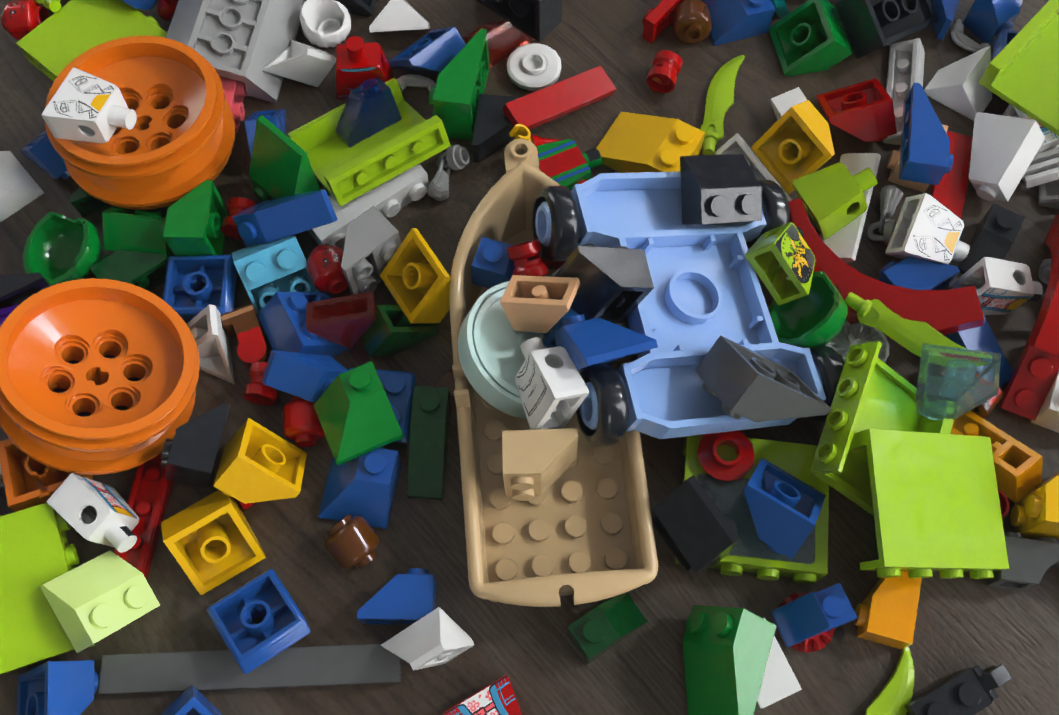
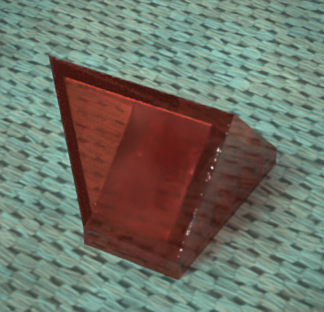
M509 21L484 23L462 37L467 44L480 29H487L490 68L509 57L517 47L529 44L535 40L511 26Z
M374 292L307 303L306 328L308 332L347 348H351L376 320Z

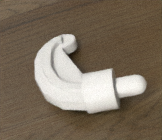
M956 19L951 27V37L958 46L972 53L989 46L988 43L980 45L964 35V25L961 23V19Z
M408 74L397 79L401 93L407 86L427 87L429 92L431 86L436 87V83L433 80L420 75Z

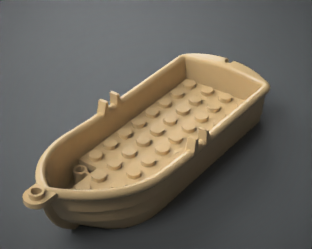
M516 139L511 141L504 151L506 174L483 197L464 228L453 259L450 275L449 311L453 352L452 369L455 380L454 396L458 423L469 587L475 596L490 602L529 607H560V596L574 595V605L612 598L652 582L658 573L657 551L640 432L635 430L625 432L623 438L617 443L608 446H596L587 441L582 433L575 412L565 428L560 429L578 428L577 460L543 495L535 496L534 499L528 501L514 500L512 496L505 495L502 470V430H530L527 419L508 415L485 401L466 378L458 355V334L462 322L477 299L488 290V288L472 283L471 265L482 237L510 245L534 240L532 212L536 196L546 186H561L539 170L536 146L529 140ZM548 269V272H549V273L546 274V276H547V277H550V276H551L554 272H556L557 270H556V269H552V270H549V269ZM623 321L621 324L617 325L625 327V322ZM631 357L617 360L612 367L618 370L622 364L630 363Z

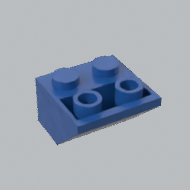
M276 292L257 316L275 351L335 357L353 348L356 344L329 293Z

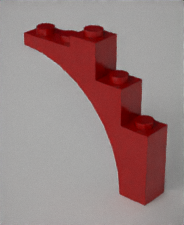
M801 198L788 201L790 222L804 232V240L815 255L814 272L824 271L844 300L850 292H853L865 301L867 299L870 301L878 299L900 317L912 321L926 322L942 335L984 326V316L975 285L950 290H915L889 285L864 275L842 261L822 241L810 222ZM847 306L848 315L846 319L849 325L859 323L858 315H856L857 311Z

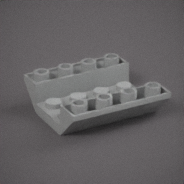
M179 0L166 38L176 40L194 49L214 67L219 76L246 83V93L248 96L277 103L284 77L262 71V69L290 46L291 39H296L301 23L299 17L300 8L305 1Z

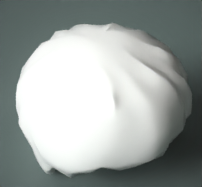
M306 0L301 5L299 17L302 30L311 44L326 48L335 47L349 35L351 18L348 9L340 2L335 0Z

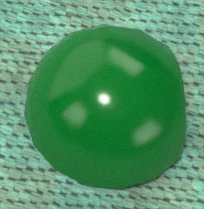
M48 212L35 225L27 238L23 252V268L25 272L41 273L51 286L87 277L92 271L90 267L97 264L99 260L101 242L97 228L86 219L77 218L74 220L60 213Z
M824 271L813 272L809 295L782 305H778L773 300L768 307L778 341L809 349L828 344L841 331L848 315L846 302Z

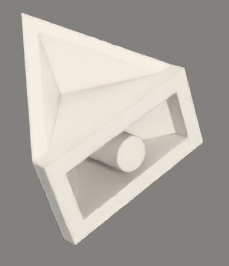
M390 0L369 26L371 33L430 29V23L405 0Z
M291 39L290 46L265 66L262 71L319 87L334 66L336 57L319 48Z
M991 45L939 69L924 89L926 95L974 121L977 112L983 113L992 99V92L978 83L991 62Z
M209 304L187 323L198 347L200 370L235 384L229 333L223 326L221 314L217 307Z
M438 607L380 646L410 663L414 671L446 664L475 644L472 638Z

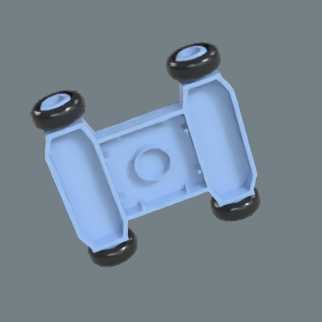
M680 172L600 173L582 184H574L571 191L566 186H546L537 194L532 212V231L534 240L540 239L542 247L540 255L545 260L554 262L566 261L577 246L592 244L596 247L615 248L625 246L629 249H644L654 289L628 315L627 319L630 330L656 339L658 347L637 354V360L622 364L618 370L607 364H594L588 366L580 373L589 390V394L577 409L576 415L580 429L587 441L596 446H608L619 442L625 432L632 430L658 439L789 425L797 419L754 422L743 416L735 419L720 407L723 402L704 389L703 384L705 381L695 371L720 335L791 369L831 407L845 361L832 347L818 346L809 349L778 341L757 274L745 257L748 248H751L762 234L790 222L788 199L782 187L772 180H758L762 190V221L682 225ZM828 414L807 418L815 421H826Z

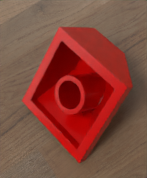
M877 78L816 95L817 102L832 125L864 142H879L885 140L888 136L897 134L893 100Z

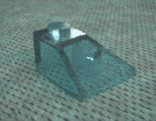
M923 344L916 393L917 414L924 415L932 420H943L944 418L954 420L998 395L1001 354Z

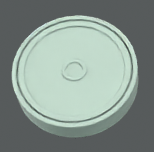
M507 281L495 285L484 292L464 318L458 334V355L466 378L485 401L508 415L527 419L515 382V376L525 361L521 345L531 338L537 337L542 340L544 333L514 331L500 304L501 298L510 282Z

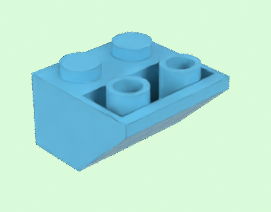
M295 234L269 243L247 246L232 252L233 263L258 314L276 292H320L315 288L307 271V261Z

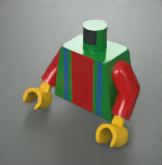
M516 124L509 133L510 137H515L514 140L526 139L531 141L538 151L539 170L559 185L566 186L570 191L574 184H582L591 179V169L602 165V158L597 148L581 153L573 139L542 138L531 134L530 130L523 124Z

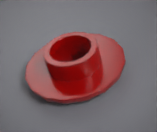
M739 430L705 434L699 442L697 451L699 463L704 471L713 478L722 481H734L745 476L752 468L755 457L752 443ZM720 445L732 447L736 452V459L733 461L722 460L717 455V447Z

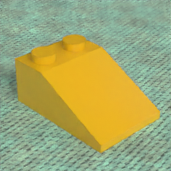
M620 112L597 146V150L601 155L602 164L619 173L680 172V156L700 155L705 132L679 119Z

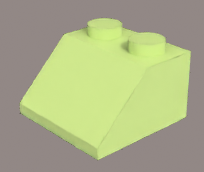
M110 550L40 586L76 653L160 606L143 573Z

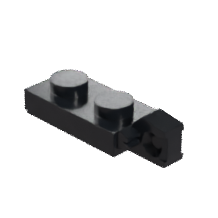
M1003 664L999 666L992 665L984 671L981 670L979 665L962 669L906 704L905 708L910 715H975L999 697L994 689L1000 687L1012 677Z

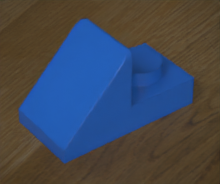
M840 583L816 593L810 592L770 612L786 648L857 619Z

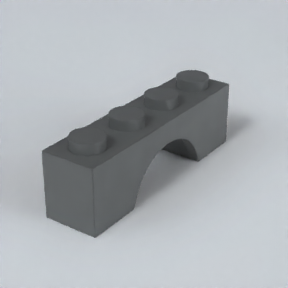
M1004 532L1009 569L993 571L994 578L987 579V586L1025 591L1039 585L1049 567H1059V539L1039 537L1031 540L1024 539L1020 533Z

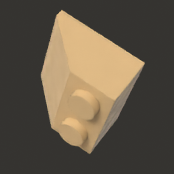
M578 428L502 430V470L505 495L512 496L517 501H528L534 499L535 496L543 495L577 460Z

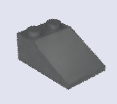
M721 335L695 369L698 375L705 381L703 384L704 389L711 395L719 398L723 402L720 407L735 419L743 416L754 422L827 415L831 410L791 369Z

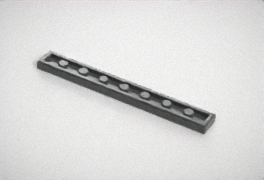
M381 644L289 647L250 673L244 674L230 650L102 655L98 694L184 692L191 684L198 691L402 683V659L380 646Z

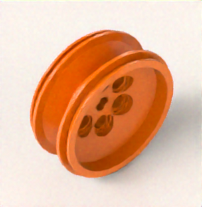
M130 36L102 43L71 61L59 73L49 90L45 108L71 69L77 68L115 84L120 89L128 108L135 110L137 120L133 129L128 130L117 127L110 140L106 143L55 138L45 123L46 133L51 144L62 159H64L65 166L76 184L89 195L112 206L131 210H150L171 206L205 180L214 181L226 166L235 141V120L232 110L225 99L221 79L214 67L203 56L191 47L176 40L158 36Z
M90 278L66 281L47 287L24 300L9 314L0 326V426L13 444L26 455L48 467L64 472L82 475H104L129 470L142 465L161 454L166 438L174 439L176 429L190 420L195 404L200 370L198 347L194 336L184 320L168 303L155 294L133 284L110 279ZM113 355V356H116V357H115V358H106V357H104V356ZM71 360L79 361L78 363H75V364L67 363L68 361H71ZM136 377V378H139V379H141V380H139V381H130V380H128V378ZM55 389H65V390H67V391L62 392V393L53 392V390H55ZM127 406L129 409L121 411L115 409V407ZM80 412L92 413L90 416L86 417L76 415Z

